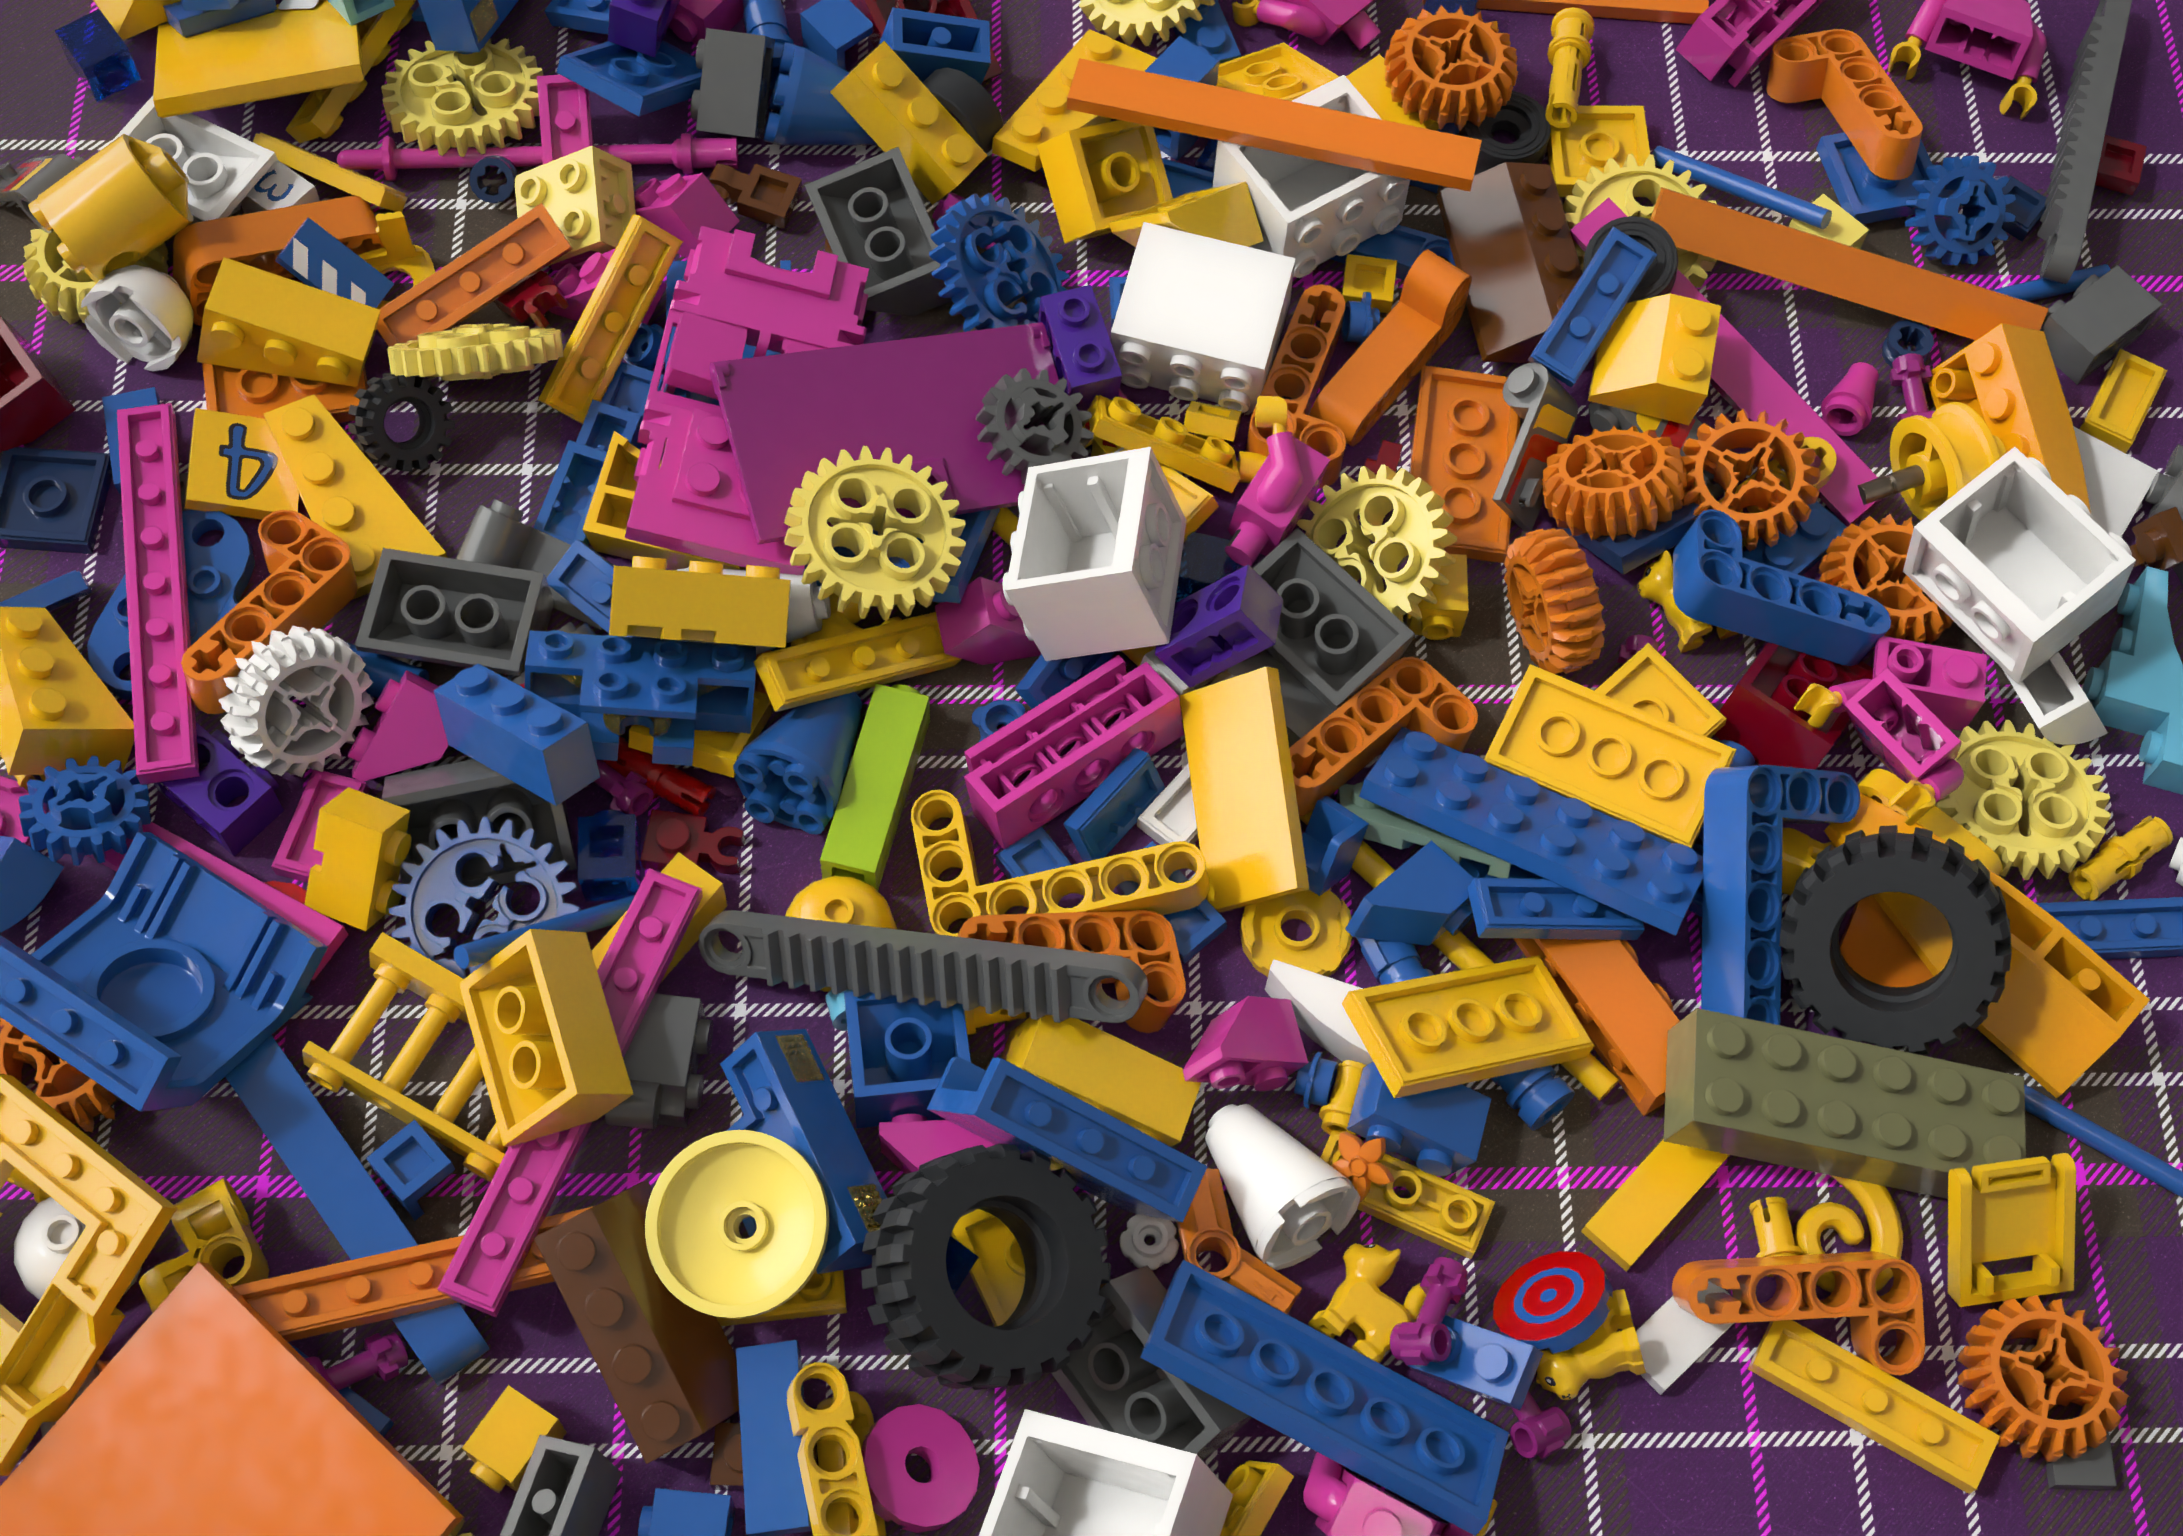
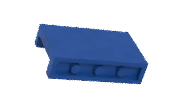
M952 1057L927 1107V1110L995 1145L999 1143L1017 1145L1021 1151L1020 1154L1034 1150L1048 1157L1051 1161L1049 1171L1064 1167L1077 1179V1187L1129 1213L1183 1223L1208 1167L1002 1058H992L987 1070H984L961 1057Z

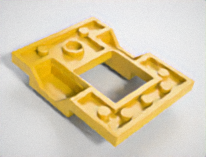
M0 1074V1190L14 1168H16L84 1223L86 1227L25 1324L0 1304V1476L10 1475L43 1422H57L65 1413L126 1316L116 1308V1305L178 1209L15 1077Z

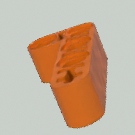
M1832 29L1786 37L1774 43L1766 85L1767 94L1772 99L1784 103H1798L1821 98L1871 172L1887 180H1902L1913 174L1923 125L1859 35L1849 30Z
M347 196L202 221L186 226L177 233L173 242V278L177 281L190 302L194 312L193 323L202 326L204 307L223 257L288 279L295 278L293 274L278 264L275 259L308 217L357 255L384 248L375 230L378 224L369 202L363 200L360 196Z
M1429 249L1423 251L1411 266L1404 280L1400 301L1323 388L1316 398L1309 416L1338 426L1345 435L1346 443L1353 447L1357 445L1420 372L1422 365H1426L1452 334L1462 317L1472 276Z
M1323 284L1311 286L1301 295L1260 396H1278L1281 398L1286 396L1293 398L1291 400L1284 399L1287 403L1286 431L1292 432L1293 437L1319 453L1328 456L1327 458L1330 459L1318 489L1323 488L1325 485L1330 486L1338 479L1346 446L1345 435L1338 426L1309 416L1339 340L1346 304L1343 295L1336 288ZM1317 320L1321 321L1320 328L1314 326ZM1254 408L1250 419L1245 452L1258 453L1268 457L1270 453L1267 441L1263 437L1273 435V428L1255 427Z
M279 510L263 518L259 524L258 533L267 568L271 575L183 654L181 661L182 669L193 704L200 711L207 714L226 712L222 709L218 699L231 694L233 691L226 686L224 678L238 676L241 669L237 666L235 658H246L249 660L254 655L251 641L262 642L267 646L270 642L271 630L281 631L288 635L293 625L303 627L308 631L313 627L321 629L356 595L358 585L348 544L301 513L293 510Z
M1403 657L1395 661L1289 748L1299 816H1304L1314 810L1319 799L1332 795L1339 787L1344 785L1386 750L1402 727L1411 731L1426 733L1437 742L1462 752L1477 724L1478 713L1476 707L1462 692L1424 660L1415 657Z
M1126 910L979 915L965 921L957 937L1090 952L1081 945L1083 944L1094 951L1091 953L1116 955L1132 960L1140 966L1147 977L1149 985L1147 993L1152 994L1159 1000L1155 1001L1147 995L1135 1015L1125 1021L1131 1028L1139 1032L1152 1033L1163 1028L1186 992V982L1173 928L1163 915L1155 911ZM1136 943L1143 945L1147 950L1139 947ZM1114 978L1101 980V984L1114 983L1118 1001L1130 998L1128 988L1120 980Z
M1867 1251L1698 1260L1686 1263L1678 1269L1673 1278L1672 1293L1676 1303L1681 1309L1706 1323L1727 1324L1850 1317L1851 1341L1854 1351L1859 1358L1882 1371L1899 1376L1908 1374L1915 1370L1924 1358L1925 1332L1920 1276L1909 1263L1882 1252ZM1890 1268L1894 1276L1893 1286L1888 1293L1878 1296L1875 1289L1876 1279L1879 1273ZM1831 1271L1835 1278L1834 1290L1827 1298L1819 1300L1815 1291L1816 1282L1825 1272ZM1773 1274L1776 1280V1291L1767 1302L1759 1303L1755 1294L1756 1286L1764 1276ZM1709 1281L1723 1289H1731L1733 1297L1724 1292L1709 1293L1705 1296L1704 1303L1697 1299L1698 1291H1704L1708 1288ZM1894 1329L1897 1335L1896 1347L1889 1355L1881 1357L1878 1348L1879 1341L1884 1333Z

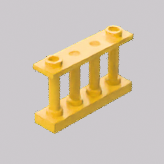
M382 932L369 951L370 967L376 970L373 974L377 979L329 1052L311 1041L307 1042L302 1050L304 1065L310 1068L307 1075L319 1085L333 1092H338L341 1087H344L406 1124L416 1120L430 1138L465 1157L464 1167L480 1178L491 1182L509 1147L502 1144L497 1122L484 1141L453 1124L484 1076L476 1046L473 1047L433 1111L401 1094L448 1022L455 1023L457 1018L469 1024L458 984L464 979ZM406 989H409L427 1000L424 1005L428 1010L382 1080L378 1081L352 1066L350 1062L396 993L403 994Z

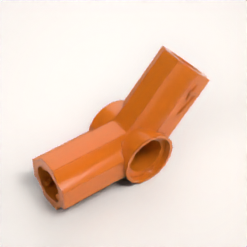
M1207 1168L1183 1223L1177 1222L1184 1260L1203 1269L1196 1259L1200 1253L1204 1251L1220 1253L1225 1258L1228 1266L1219 1272L1204 1271L1288 1314L1300 1295L1302 1287L1239 1246L1237 1239L1233 1236L1219 1169Z

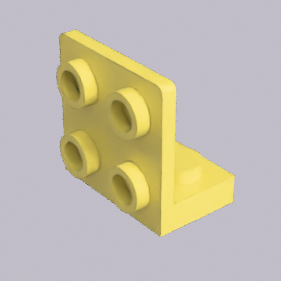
M594 146L571 153L518 174L515 177L517 217H521L541 203L544 204L573 248L549 265L590 250L603 254L616 249L633 214L636 215L631 163Z

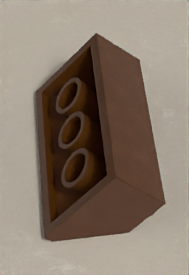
M1504 162L1475 175L1470 192L1448 187L1441 190L1436 199L1455 266L1472 276L1466 305L1482 362L1531 363L1528 361V358L1583 272L1550 165Z
M647 1179L534 1237L646 1464L700 1436L739 1410L737 1359L717 1317L697 1311L677 1299L662 1283L651 1263L645 1238L646 1210L652 1193V1188Z

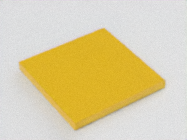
M319 0L312 9H278L280 5L278 4L276 5L277 10H274L275 12L186 38L170 24L158 25L153 102L158 117L165 118L361 83L364 81L359 23L351 26L327 0Z

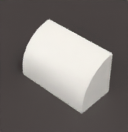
M2059 652L2019 684L2004 671L2037 727L2047 740L2056 744L2072 745L2088 742L2108 733Z

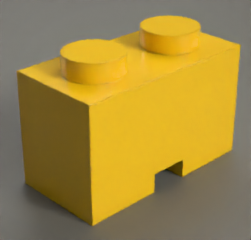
M350 787L320 808L313 849L324 854L322 866L315 864L310 868L305 905L322 915L364 931L372 927L385 914L391 915L389 908L398 906L402 896L394 891L392 887L393 884H401L398 882L401 864L405 860L411 846V835L407 834L410 810Z

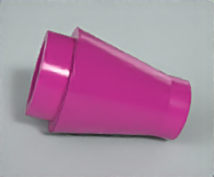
M1858 362L1853 364L1843 379L1823 399L1821 404L1822 420L1836 434L1842 436L1855 435L1869 425L1872 418L1875 387L1879 379L1878 371L1868 363Z

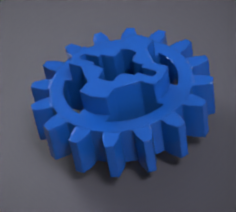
M1959 156L1943 158L1942 166L1929 165L1926 167V173L1929 177L1928 181L1915 180L1913 182V187L1920 194L1918 199L1906 200L1905 205L1915 209V217L1905 221L1906 227H1918L1919 233L1913 238L1912 243L1913 245H1928L1925 253L1926 258H1942V264L1958 265L1959 262L1961 264H1976L1978 262V255L1992 256L1995 254L1994 246L1991 243L1993 240L2006 241L2009 236L2001 227L2003 222L2015 221L2016 216L2005 211L2006 205L2015 201L2016 197L2012 194H2003L2002 188L2006 186L2009 178L2008 176L1993 177L1996 169L1994 162L1979 163V156H1963L1962 159ZM1959 207L1962 208V214H1958Z
M91 756L87 765L78 766L73 758L66 759V769L60 772L53 767H45L46 780L43 782L30 779L27 782L29 795L20 796L18 800L21 810L19 818L24 837H30L32 849L36 852L47 848L49 859L53 862L62 858L64 854H69L72 857L73 865L76 866L82 863L85 855H93L98 863H103L106 859L105 851L110 849L124 855L128 851L126 839L133 840L137 832H143L142 825L151 824L152 820L147 784H140L136 770L122 773L121 761L116 759L106 767L99 766L98 756Z

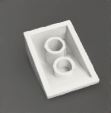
M153 96L112 140L113 142L122 134H126L163 148L174 158L189 180L188 207L193 216V222L190 224L228 217L277 160L275 152L192 113L165 118L158 117Z

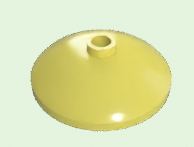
M731 1130L715 1133L683 1149L672 1159L659 1176L649 1198L645 1218V1238L648 1254L655 1272L666 1288L677 1299L697 1311L712 1316L734 1319L764 1314L793 1298L807 1284L816 1271L825 1251L829 1232L827 1198L821 1181L813 1167L797 1150L773 1136L750 1130ZM747 1217H753L757 1224L756 1231L750 1238L743 1239L739 1233L740 1223Z

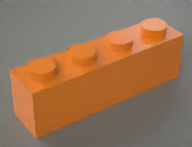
M1513 938L1526 957L1537 955L1541 957L1594 1044V1050L1611 1073L1619 1079V1084L1641 1114L1645 1116L1665 1103L1667 1035L1668 1030L1680 1022V1020L1673 1012V1005L1666 991L1659 984L1651 983L1638 966V957L1632 946L1626 940Z

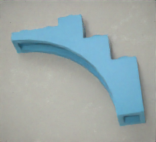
M2147 566L2134 584L2127 583L2125 585L2117 609L2118 614L2124 615L2123 626L2117 631L2112 643L2111 652L2099 668L2091 667L2088 671L2082 690L2091 702L2103 725L2145 736L2139 752V761L2146 763L2143 784L2183 795V664L2174 644L2167 608L2168 571Z

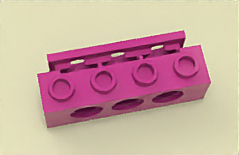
M1716 0L1697 18L1675 50L1710 82L1729 63L1736 71L1728 82L1735 88L1772 52L1774 43L1788 37L1825 0Z
M1117 655L964 751L969 774L964 776L973 815L1003 849H1006L1090 796L1135 747L1152 756L1183 736L1179 695L1147 662L1127 673L1125 661ZM1121 712L1119 718L1111 726L1105 728L1109 719ZM1076 741L1074 747L1068 753L1061 757L1059 756L1067 745ZM1031 770L1025 780L1014 786L1015 781L1020 775Z

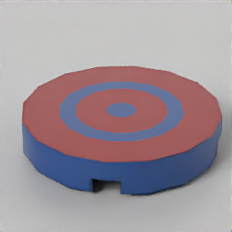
M1558 1251L1539 1256L1519 1267L1502 1284L1494 1299L1493 1319L1504 1336L1533 1345L1537 1349L1549 1348L1552 1354L1566 1351L1587 1340L1604 1323L1610 1311L1607 1302L1609 1296L1613 1298V1287L1597 1260L1582 1252Z

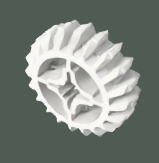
M293 625L288 635L281 631L271 630L270 642L267 646L262 642L251 641L254 655L249 660L246 658H235L237 666L241 669L238 676L224 678L226 686L233 692L218 699L222 709L228 712L220 721L224 729L231 734L229 737L231 745L241 754H244L245 759L254 766H260L270 773L280 776L287 771L291 775L302 777L307 767L323 772L325 758L328 756L332 759L342 760L340 748L345 742L350 744L355 742L356 738L353 731L356 726L369 725L366 716L361 713V710L374 704L370 694L365 692L373 682L369 675L363 671L366 664L362 658L349 648L350 645L337 636L334 638L323 629H316L314 627L308 631L303 627ZM293 695L300 701H303L306 707L302 708L295 702L293 703L288 699V696Z

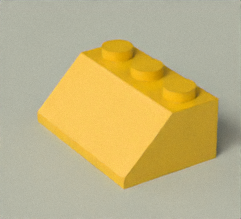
M529 929L458 983L503 1146L525 1143L539 1137L596 1121L633 1095L586 932Z

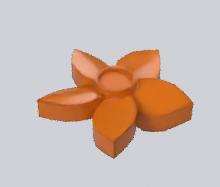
M1345 1131L1340 1133L1338 1147L1343 1159L1334 1162L1331 1166L1346 1178H1351L1353 1187L1360 1195L1359 1203L1368 1195L1371 1182L1384 1185L1395 1181L1389 1169L1377 1162L1383 1158L1386 1152L1384 1137L1372 1139L1364 1143L1354 1134Z

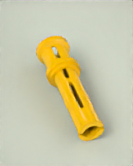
M1572 7L1559 11L1553 17L1551 24L1553 39L1549 43L1547 56L1553 66L1545 116L1548 123L1556 128H1568L1571 126L1570 120L1573 123L1576 122L1582 69L1585 68L1591 58L1592 50L1588 41L1593 36L1594 20L1588 12L1580 8Z

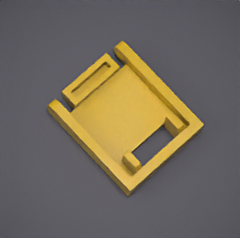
M2068 1153L2054 1154L2051 1162L2046 1157L2039 1156L1975 1165L1972 1167L1971 1177L1963 1167L1949 1170L1948 1294L1959 1307L2074 1291L2076 1166L2073 1158ZM2033 1255L2031 1271L1993 1276L1982 1264L1983 1262Z

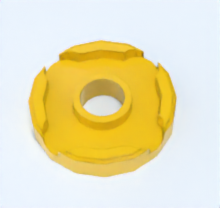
M1331 888L1320 896L1307 889L1247 905L1244 909L1239 930L1244 953L1253 967L1266 977L1269 975L1273 959L1329 977L1337 971L1347 958L1352 935L1345 930L1351 920L1350 910L1343 899L1340 901L1337 895L1331 892ZM1289 919H1300L1309 925L1312 935L1306 940L1294 941L1284 935L1281 925Z

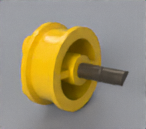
M1950 402L1938 407L1931 418L1920 415L1904 418L1896 424L1891 435L1890 461L1893 473L1857 485L1863 505L1889 497L1892 494L1900 493L1912 513L1922 521L2004 456L2006 449L2000 438L1992 435L1980 415L1967 404L1961 402Z

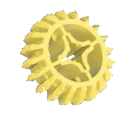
M42 229L30 230L32 243L23 247L26 259L23 266L24 274L30 284L29 287L34 297L44 305L45 309L53 317L61 315L70 325L77 322L80 318L85 323L84 320L89 315L87 306L81 308V302L96 283L88 276L84 269L77 273L64 261L57 250V246L62 241L55 231L47 233ZM165 242L134 265L156 269L159 272L168 274L166 261L169 258Z

